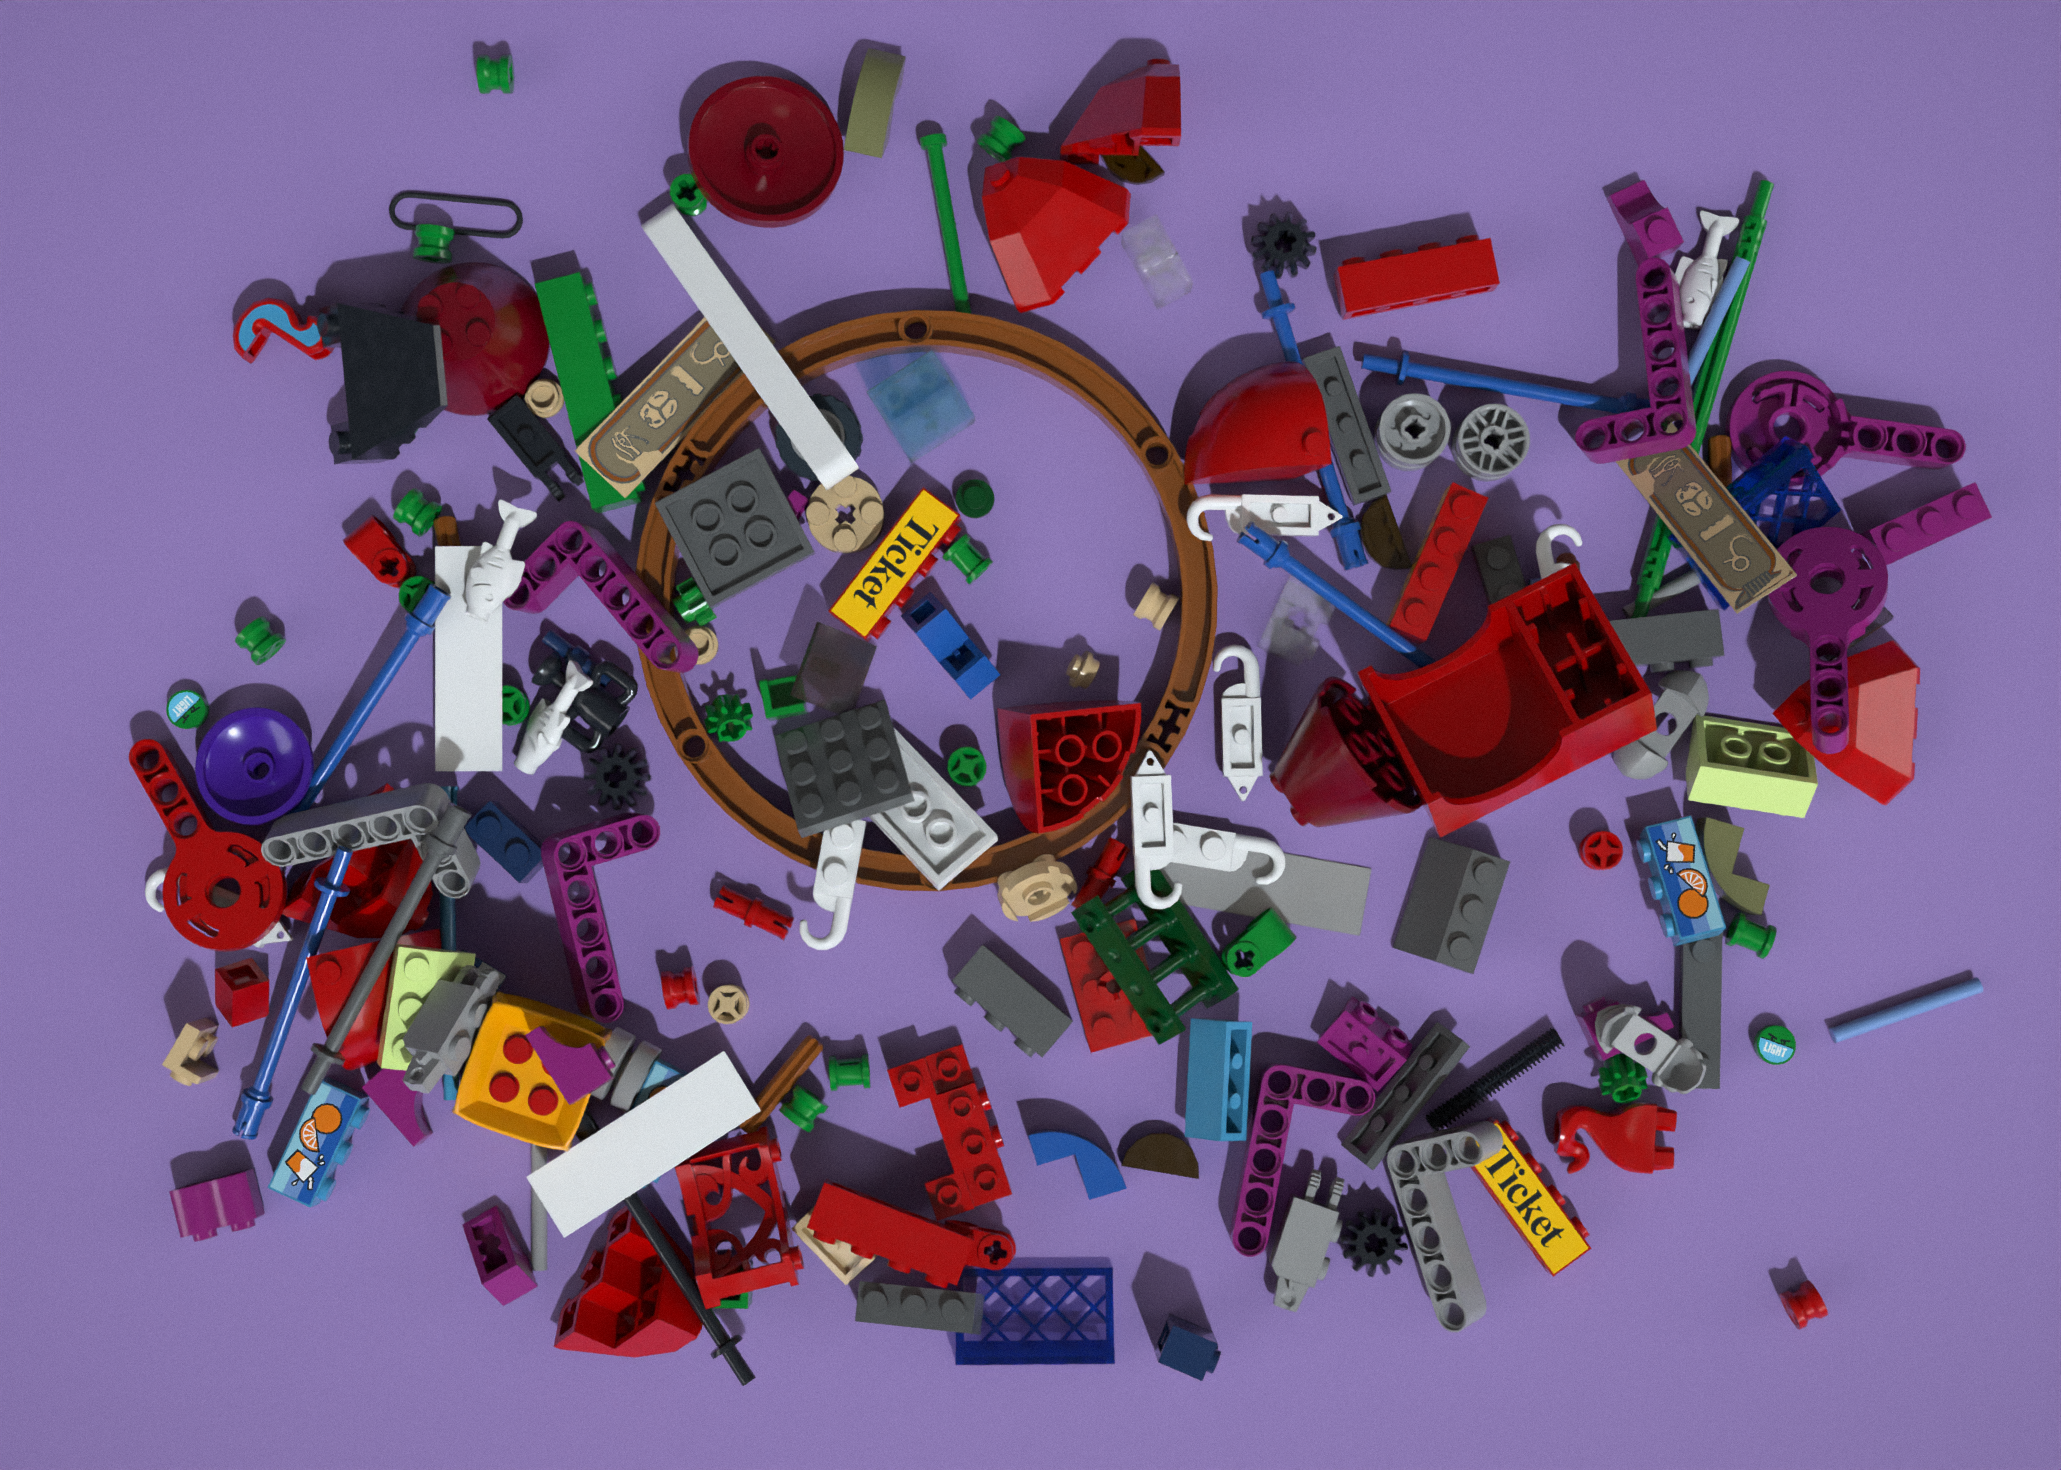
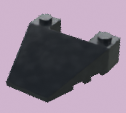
M334 303L319 308L320 315L317 320V329L322 337L323 348H341L346 392L348 421L330 425L329 449L333 454L334 464H366L393 460L400 454L399 447L402 444H410L416 438L414 432L418 428H426L448 406L440 325L417 316L404 315L403 311L388 309L386 305L381 303Z

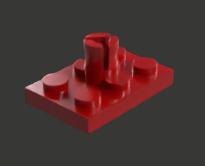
M1135 918L1116 923L1125 937L1138 930ZM1079 933L1061 938V947L1090 1052L1153 1036L1147 1030L1145 1023L1086 934ZM1141 946L1135 952L1149 971L1144 949Z

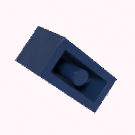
M489 800L464 827L466 833L517 882L528 883L543 868L541 857L542 843L499 802Z
M1170 1313L1154 1349L1158 1363L1200 1381H1203L1206 1372L1211 1374L1214 1372L1221 1355L1213 1331Z

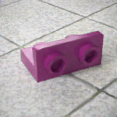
M1353 996L1317 1040L1319 1045L1377 1092L1407 1061L1413 1046L1401 1029L1388 1025L1378 1016L1377 1011L1369 1003L1359 1001Z

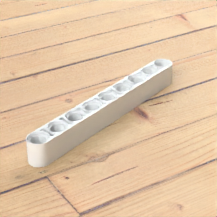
M673 204L669 205L643 223L641 227L824 488L829 490L859 469L848 450Z

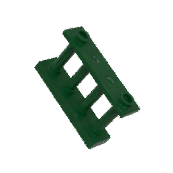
M1134 869L1120 878L1127 888L1106 904H1103L1097 895L1071 913L1145 1023L1147 1030L1153 1035L1158 1045L1186 1030L1179 1017L1200 1001L1208 1009L1230 997L1239 988L1179 899L1171 907L1165 909H1152L1140 900L1135 888ZM1159 869L1151 870V890L1153 894L1161 898L1170 895L1173 889ZM1136 902L1149 922L1128 937H1125L1113 917ZM1158 935L1171 955L1148 971L1135 951ZM1180 968L1193 988L1170 1004L1157 984Z

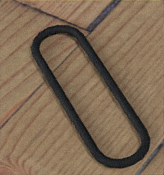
M405 192L397 195L389 207L392 222L399 228L415 231L416 225L401 223L395 215L396 205L404 198L505 206L511 208L517 215L516 226L509 232L498 233L451 228L457 235L501 239L510 238L518 233L523 223L519 207L512 202L504 200Z

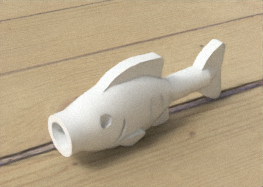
M1706 211L1700 212V222L1703 229L1707 232L1702 255L1695 261L1682 256L1675 273L1679 283L1683 323L1686 328L1694 330L1702 328L1704 320L1707 318L1723 284L1722 275L1725 273L1728 261L1726 259H1717L1722 237L1728 235L1738 226V218L1718 216Z
M504 500L498 501L500 516L504 524L496 545L493 546L483 542L480 551L481 556L474 562L466 581L468 606L465 614L485 622L488 621L490 614L505 599L510 597L520 585L525 563L512 560L510 550L518 529L527 526L537 517L536 512L517 508Z
M572 660L568 662L566 683L554 703L551 704L549 700L542 698L529 718L518 755L513 762L524 773L533 775L537 768L560 747L562 742L560 737L571 719L566 715L568 708L579 691H584L593 684V680L583 673L578 662Z

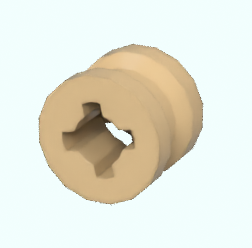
M1152 582L1133 616L1138 619H1148L1152 622L1153 627L1160 631L1179 597L1174 594L1166 595L1161 592L1159 585Z
M734 984L718 987L711 993L708 1000L710 1015L714 1020L722 1024H733L743 1019L748 1013L750 1006L746 991Z

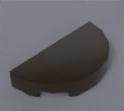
M1141 146L1139 147L1138 156L1101 155L1102 161L1110 174L1125 183L1133 185L1148 184L1165 174V171Z
M1386 494L1374 501L1364 513L1360 525L1361 530H1359L1361 543L1368 557L1379 566L1395 571L1411 569L1412 565Z
M1166 1132L1149 1133L1137 1139L1126 1150L1121 1166L1199 1179V1166L1193 1150L1181 1138Z

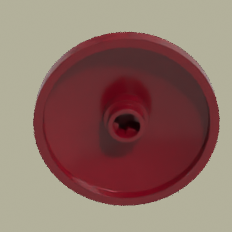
M745 77L729 82L717 89L698 109L688 138L689 167L700 192L718 211L735 221L750 226L763 228L784 227L812 216L829 200L842 172L844 161L843 140L839 126L830 110L816 95L806 88L778 77Z

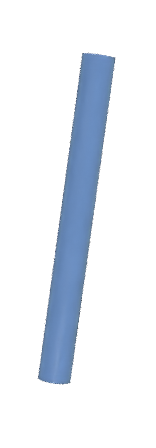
M1735 257L1688 355L1691 385L1750 264L1749 261L1743 258ZM1678 384L1674 385L1670 395L1677 390Z
M1976 977L1829 1028V1032L1833 1042L1837 1043L1982 993L1983 986Z

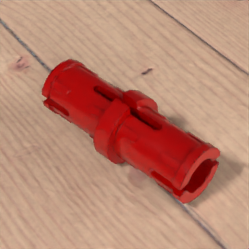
M1109 837L1094 866H1089L1086 871L1088 876L1071 906L1078 908L1097 895L1102 900L1108 888H1113L1116 883L1114 877L1131 849Z
M726 885L722 886L719 894L732 900L733 903L717 897L713 908H718L744 920V925L752 928L754 925L779 937L783 941L785 940L789 931L776 925L775 922L791 928L794 917L764 905V900L758 897L753 900L728 888Z

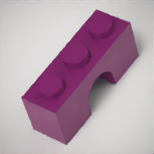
M1976 482L1865 531L1860 535L1867 538L1877 547L1886 565H1889L1990 519L1992 516Z

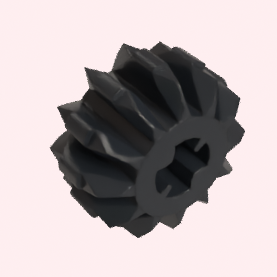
M1291 212L1286 213L1283 222H1280L1279 217L1275 213L1269 217L1270 226L1260 222L1256 228L1260 235L1252 236L1250 242L1251 245L1259 248L1253 252L1252 259L1254 261L1265 259L1260 270L1264 273L1269 271L1271 266L1275 267L1277 279H1281L1284 269H1287L1291 278L1297 276V266L1308 269L1311 262L1307 256L1315 255L1317 247L1308 243L1315 238V232H1302L1307 223L1304 218L1300 219L1296 225L1292 224L1293 215ZM1279 239H1285L1284 244L1287 241L1291 243L1289 252L1283 253V248L1280 250L1276 249Z
M615 744L613 757L606 747L600 748L599 752L604 761L600 762L597 759L589 758L588 763L597 768L596 773H584L585 780H596L597 784L587 789L588 794L596 795L603 791L598 799V805L604 807L612 798L614 810H621L623 797L630 807L636 806L637 802L632 793L635 791L641 796H646L648 791L638 786L639 782L652 780V775L639 773V770L649 764L648 760L640 759L633 763L637 757L638 750L632 747L624 756L622 744ZM621 766L620 772L626 773L627 779L620 781L619 787L615 788L616 782L610 781L609 776L616 773L617 767Z
M1373 1209L1371 1220H1368L1365 1212L1360 1210L1357 1212V1216L1361 1224L1356 1226L1350 1220L1345 1222L1347 1228L1353 1231V1235H1340V1241L1353 1246L1346 1248L1342 1255L1345 1259L1356 1257L1351 1266L1356 1272L1366 1264V1274L1369 1277H1374L1376 1266L1379 1265L1382 1272L1387 1275L1390 1273L1387 1261L1391 1259L1397 1265H1401L1403 1262L1394 1252L1395 1250H1407L1408 1244L1395 1239L1403 1236L1406 1230L1403 1226L1392 1228L1396 1217L1391 1213L1381 1222L1382 1214L1380 1209ZM1373 1233L1378 1238H1383V1243L1378 1242L1381 1247L1377 1251L1364 1246L1365 1242H1370L1367 1237Z

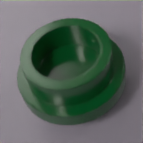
M968 480L959 487L956 493L957 507L966 517L973 519L982 518L994 506V492L982 480Z

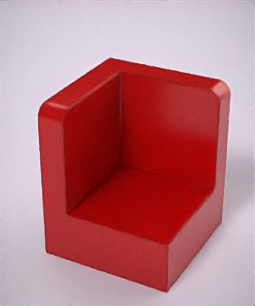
M252 957L215 969V1005L232 1028L264 1018L269 1014V979Z

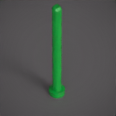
M931 134L921 137L919 140L921 150L928 152L955 311L971 314L943 154V147L948 145L946 134Z

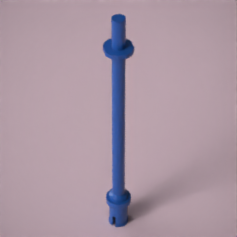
M1274 270L1261 273L1259 276L1269 305V309L1261 313L1262 319H1273L1285 361H1295L1303 365L1288 318V314L1295 310V304H1284ZM1332 462V465L1319 469L1330 508L1343 516L1333 523V529L1329 532L1332 539L1336 538L1344 564V571H1348L1354 567L1358 568L1367 565L1369 562L1366 559L1358 533L1361 530L1360 523L1355 522L1353 518L1349 517Z
M1405 350L1402 351L1400 360L1364 353L1361 363V369L1397 375L1396 385L1402 386L1406 377L1616 414L1651 407L1649 399L1638 398L1636 393L1627 392L1626 395L1615 398L1409 361V353Z
M1250 521L1244 528L1248 533L1257 538L1256 540H1253L1241 531L1237 542L1264 560L1263 565L1267 568L1281 567L1419 668L1436 662L1427 653L1291 556L1288 543L1283 539L1277 541L1255 525L1253 521Z
M430 583L413 612H407L404 617L406 620L405 632L316 768L305 796L288 814L310 809L419 638L433 633L435 629L434 622L447 601L452 597L449 593Z
M337 847L327 878L318 877L315 879L314 886L321 891L318 904L254 1084L244 1089L240 1097L243 1103L232 1132L238 1136L241 1130H243L241 1136L243 1139L254 1140L257 1138L265 1110L271 1107L274 1100L269 1092V1087L309 977L306 957L317 955L337 897L349 895L350 889L342 883L353 854V850L347 847Z

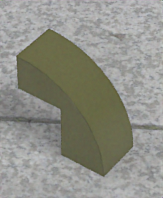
M868 48L853 98L844 150L882 158L889 142L894 103L902 85L906 56Z
M1708 817L1698 818L1695 830L1715 892L1724 901L1751 915H1762L1770 885L1732 874L1745 828Z

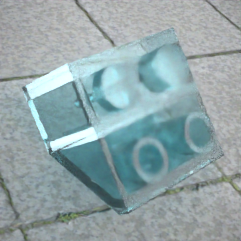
M933 350L866 391L910 464L975 423L974 413Z

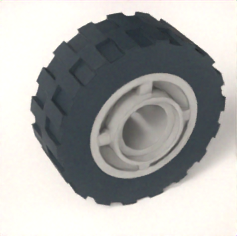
M818 393L809 396L855 461L857 457H860L862 451L863 435L861 432L862 427L854 412L843 401L831 395L825 396ZM779 423L775 430L777 434L775 443L782 461L800 477L810 481H820Z

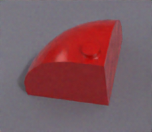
M1295 361L1273 363L1241 374L1218 390L1199 413L1201 416L1193 434L1189 436L1184 462V485L1291 480L1332 465L1325 404L1319 386L1310 371L1304 365Z
M1091 700L997 708L1000 752L1005 783L1011 803L1021 823L1029 831L1037 834L1055 831L1084 818V814L1089 812L1100 801L1104 802L1124 777L1121 774L1129 760L1130 754L1136 750L1141 725V703L1120 700Z
M440 929L403 935L397 944L441 949ZM379 941L306 957L317 1009L327 1038ZM393 952L339 1050L345 1057L342 1067L348 1071L377 1062Z

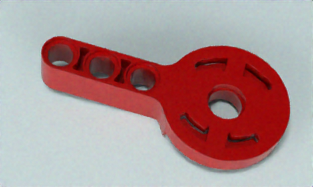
M142 739L136 742L129 752L130 765L176 845V854L167 869L162 891L164 908L171 924L190 942L213 951H236L259 942L275 927L285 907L287 884L282 867L272 865L263 857L261 852L262 844L257 840L240 833L215 831L172 753L152 739ZM152 751H158L160 755L158 763L154 767L146 769L144 767L145 756ZM170 784H177L178 794L176 798L172 801L164 802L162 798L164 789ZM189 817H196L198 823L196 830L190 835H183L181 832L182 823ZM232 845H239V846L242 847V848H240V847H237V846H233V847L231 848V852H232V853L229 852V847L232 846ZM245 850L251 852V853L254 854L257 858H255V857L252 856L251 854L247 853ZM237 855L245 858L250 863V865L248 866V864ZM180 875H182L179 880L181 905L178 902V879ZM225 878L237 880L241 889L238 900L228 907L218 906L213 899L215 885ZM260 886H262V888H263V904H262V906H263L264 908H260V906H261V888H260ZM189 922H191L194 926H196V927L199 928L200 930L206 932V934L209 935V936H211V937H208V936H206L204 933H202V932L198 931L197 929H195L192 925L189 924Z

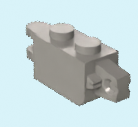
M466 965L465 967L463 966V969L460 970L461 972L457 974L453 982L437 981L403 1038L405 1047L413 1056L402 1080L410 1090L430 1093L443 1074L457 1075L470 1054L480 1026L491 1007L489 1003L493 995H495L498 985H500L499 972L493 969H486L480 973L478 971L479 968H476V966Z
M1312 1169L1309 1174L1302 1197L1290 1194L1269 1257V1262L1277 1275L1273 1297L1274 1305L1297 1312L1308 1288H1315L1317 1279L1324 1280L1330 1263V1258L1325 1257L1329 1243H1336L1342 1228L1343 1221L1338 1219L1339 1212L1337 1206L1345 1179L1335 1177L1330 1185L1325 1205L1313 1201L1316 1190L1321 1182V1171Z

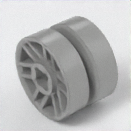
M1412 393L1400 396L1386 407L1376 422L1373 438L1377 452L1385 463L1395 469L1402 471L1423 469L1431 464L1445 449L1450 438V420L1442 405L1427 395ZM1408 426H1411L1415 433H1419L1416 439H1412V436L1405 432Z
M1501 404L1483 405L1473 410L1455 430L1451 445L1452 455L1459 469L1468 477L1484 482L1496 481L1507 476L1524 460L1529 450L1530 434L1524 419L1512 408ZM1488 438V440L1496 442L1497 446L1493 449L1489 444H1485L1484 440Z
M616 1027L610 1039L605 1043V1048L616 1067L611 1069L615 1078L593 1091L591 1095L603 1100L612 1087H614L610 1104L627 1113L631 1110L654 1062L660 1058L662 1049L643 1040L632 1053L636 1036L620 1027Z

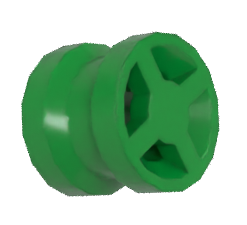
M488 54L478 55L477 83L479 92L481 94H489L492 90H501L504 94H512L514 91L515 75L511 54H503L500 58H491Z
M995 115L990 121L991 128L987 133L979 136L977 143L990 156L999 162H1003L1012 158L1011 152L1016 146H1021L1026 137L1008 120Z
M416 225L415 235L418 237V246L413 249L412 257L429 263H451L452 253L449 250V245L454 239L455 231L439 225Z
M413 488L398 504L393 514V519L400 524L407 523L411 526L412 532L421 537L433 526V521L439 517L442 506L436 501L429 502L424 498L422 491Z
M414 576L405 580L398 593L399 602L407 612H413L429 584L435 585L434 581L422 576Z
M264 616L248 624L235 639V643L240 648L247 649L251 653V660L255 665L263 664L269 660L286 642V639L280 633H274L270 629V622Z
M508 685L502 686V712H504L502 714V724L514 726L524 722L531 709L529 698L520 689Z
M962 747L953 752L947 766L953 781L965 787L977 785L982 781L987 768L984 756L972 747Z
M797 1084L793 1089L792 1099L790 1102L783 1103L779 1111L794 1124L810 1133L815 1126V1118L818 1114H824L829 1106L814 1093Z

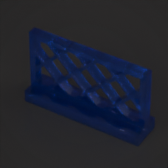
M1787 436L1781 439L1726 487L1756 525L1757 521L1771 522L1767 539L1776 550L1784 543L1777 542L1781 522L1794 523L1792 535L1789 537L1791 538L1802 531L1822 527L1842 510L1811 462V459L1814 457L1808 447ZM1802 468L1805 472L1802 489H1789L1791 477ZM1770 495H1776L1773 514H1759L1761 502ZM1787 495L1800 496L1796 516L1783 515ZM1821 497L1826 506L1814 517L1807 516L1810 498ZM1672 533L1668 539L1673 547L1684 555L1716 605L1725 611L1730 606L1729 603Z
M1113 1267L963 1269L956 1286V1291L964 1292V1277H981L992 1288L985 1295L984 1303L996 1292L1012 1309L996 1325L983 1314L982 1319L992 1329L981 1341H964V1333L956 1332V1366L1115 1364ZM1049 1276H1059L1070 1287L1055 1305L1038 1289ZM1066 1276L1082 1277L1073 1284ZM1088 1276H1105V1293L1093 1304L1077 1287ZM987 1277L1003 1278L994 1285ZM1009 1277H1020L1031 1288L1016 1305L999 1290ZM1027 1277L1042 1278L1034 1285ZM1034 1292L1051 1308L1035 1325L1018 1309ZM1073 1292L1090 1307L1075 1325L1058 1309ZM1104 1300L1105 1315L1097 1308ZM1093 1311L1106 1323V1340H1089L1078 1329ZM1014 1312L1032 1328L1019 1341H1010L999 1330ZM1053 1312L1071 1328L1060 1340H1049L1038 1329ZM996 1332L1004 1341L987 1340ZM1036 1332L1043 1340L1027 1339ZM1075 1332L1082 1340L1066 1339Z

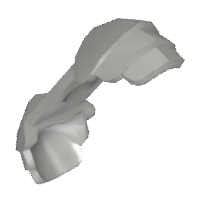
M1676 670L1668 673L1666 677L1659 681L1658 685L1664 691L1653 705L1655 717L1662 712L1671 714L1676 721L1675 730L1669 735H1661L1654 731L1615 750L1613 756L1614 763L1624 776L1638 780L1649 779L1667 767L1668 761L1665 759L1667 754L1696 714L1703 717L1707 710L1709 701L1708 688L1700 673Z
M1627 1004L1606 1007L1597 1013L1595 1021L1596 1037L1605 1053L1608 1054L1615 1047L1652 1071L1653 1084L1658 1087H1664L1672 1093L1688 1094L1701 1084L1706 1072V1064L1701 1053L1694 1048L1690 1040L1686 1038L1675 1040L1639 1016L1641 1008ZM1644 1033L1652 1034L1655 1039L1653 1047L1645 1053L1635 1051L1634 1042L1636 1038Z

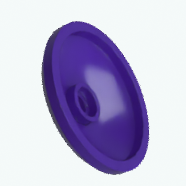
M259 707L235 711L215 723L203 738L195 763L197 785L206 803L220 816L244 825L267 824L291 812L308 791L314 769L312 748L300 726L280 712ZM262 764H267V774L260 777L258 774L259 767Z

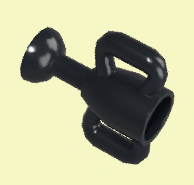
M556 652L551 653L534 674L531 683L537 686H547L552 683L560 690L566 683V674L561 671L562 662ZM607 660L596 664L590 674V678L593 680L592 686L577 693L566 713L571 718L570 721L580 716L585 723L594 728L591 740L571 726L570 722L563 730L561 738L580 752L591 754L598 750L604 738L610 737L623 722L630 710L628 704L637 695L638 684L635 678L614 662ZM602 675H606L621 686L625 692L615 697L610 692L600 688Z

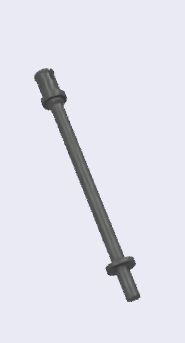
M448 803V808L434 833H428L425 842L428 843V852L324 1044L313 1043L310 1048L317 1055V1058L301 1086V1089L305 1092L315 1095L332 1063L344 1064L345 1057L339 1052L343 1042L442 859L449 857V855H454L457 850L455 844L472 815L462 807Z

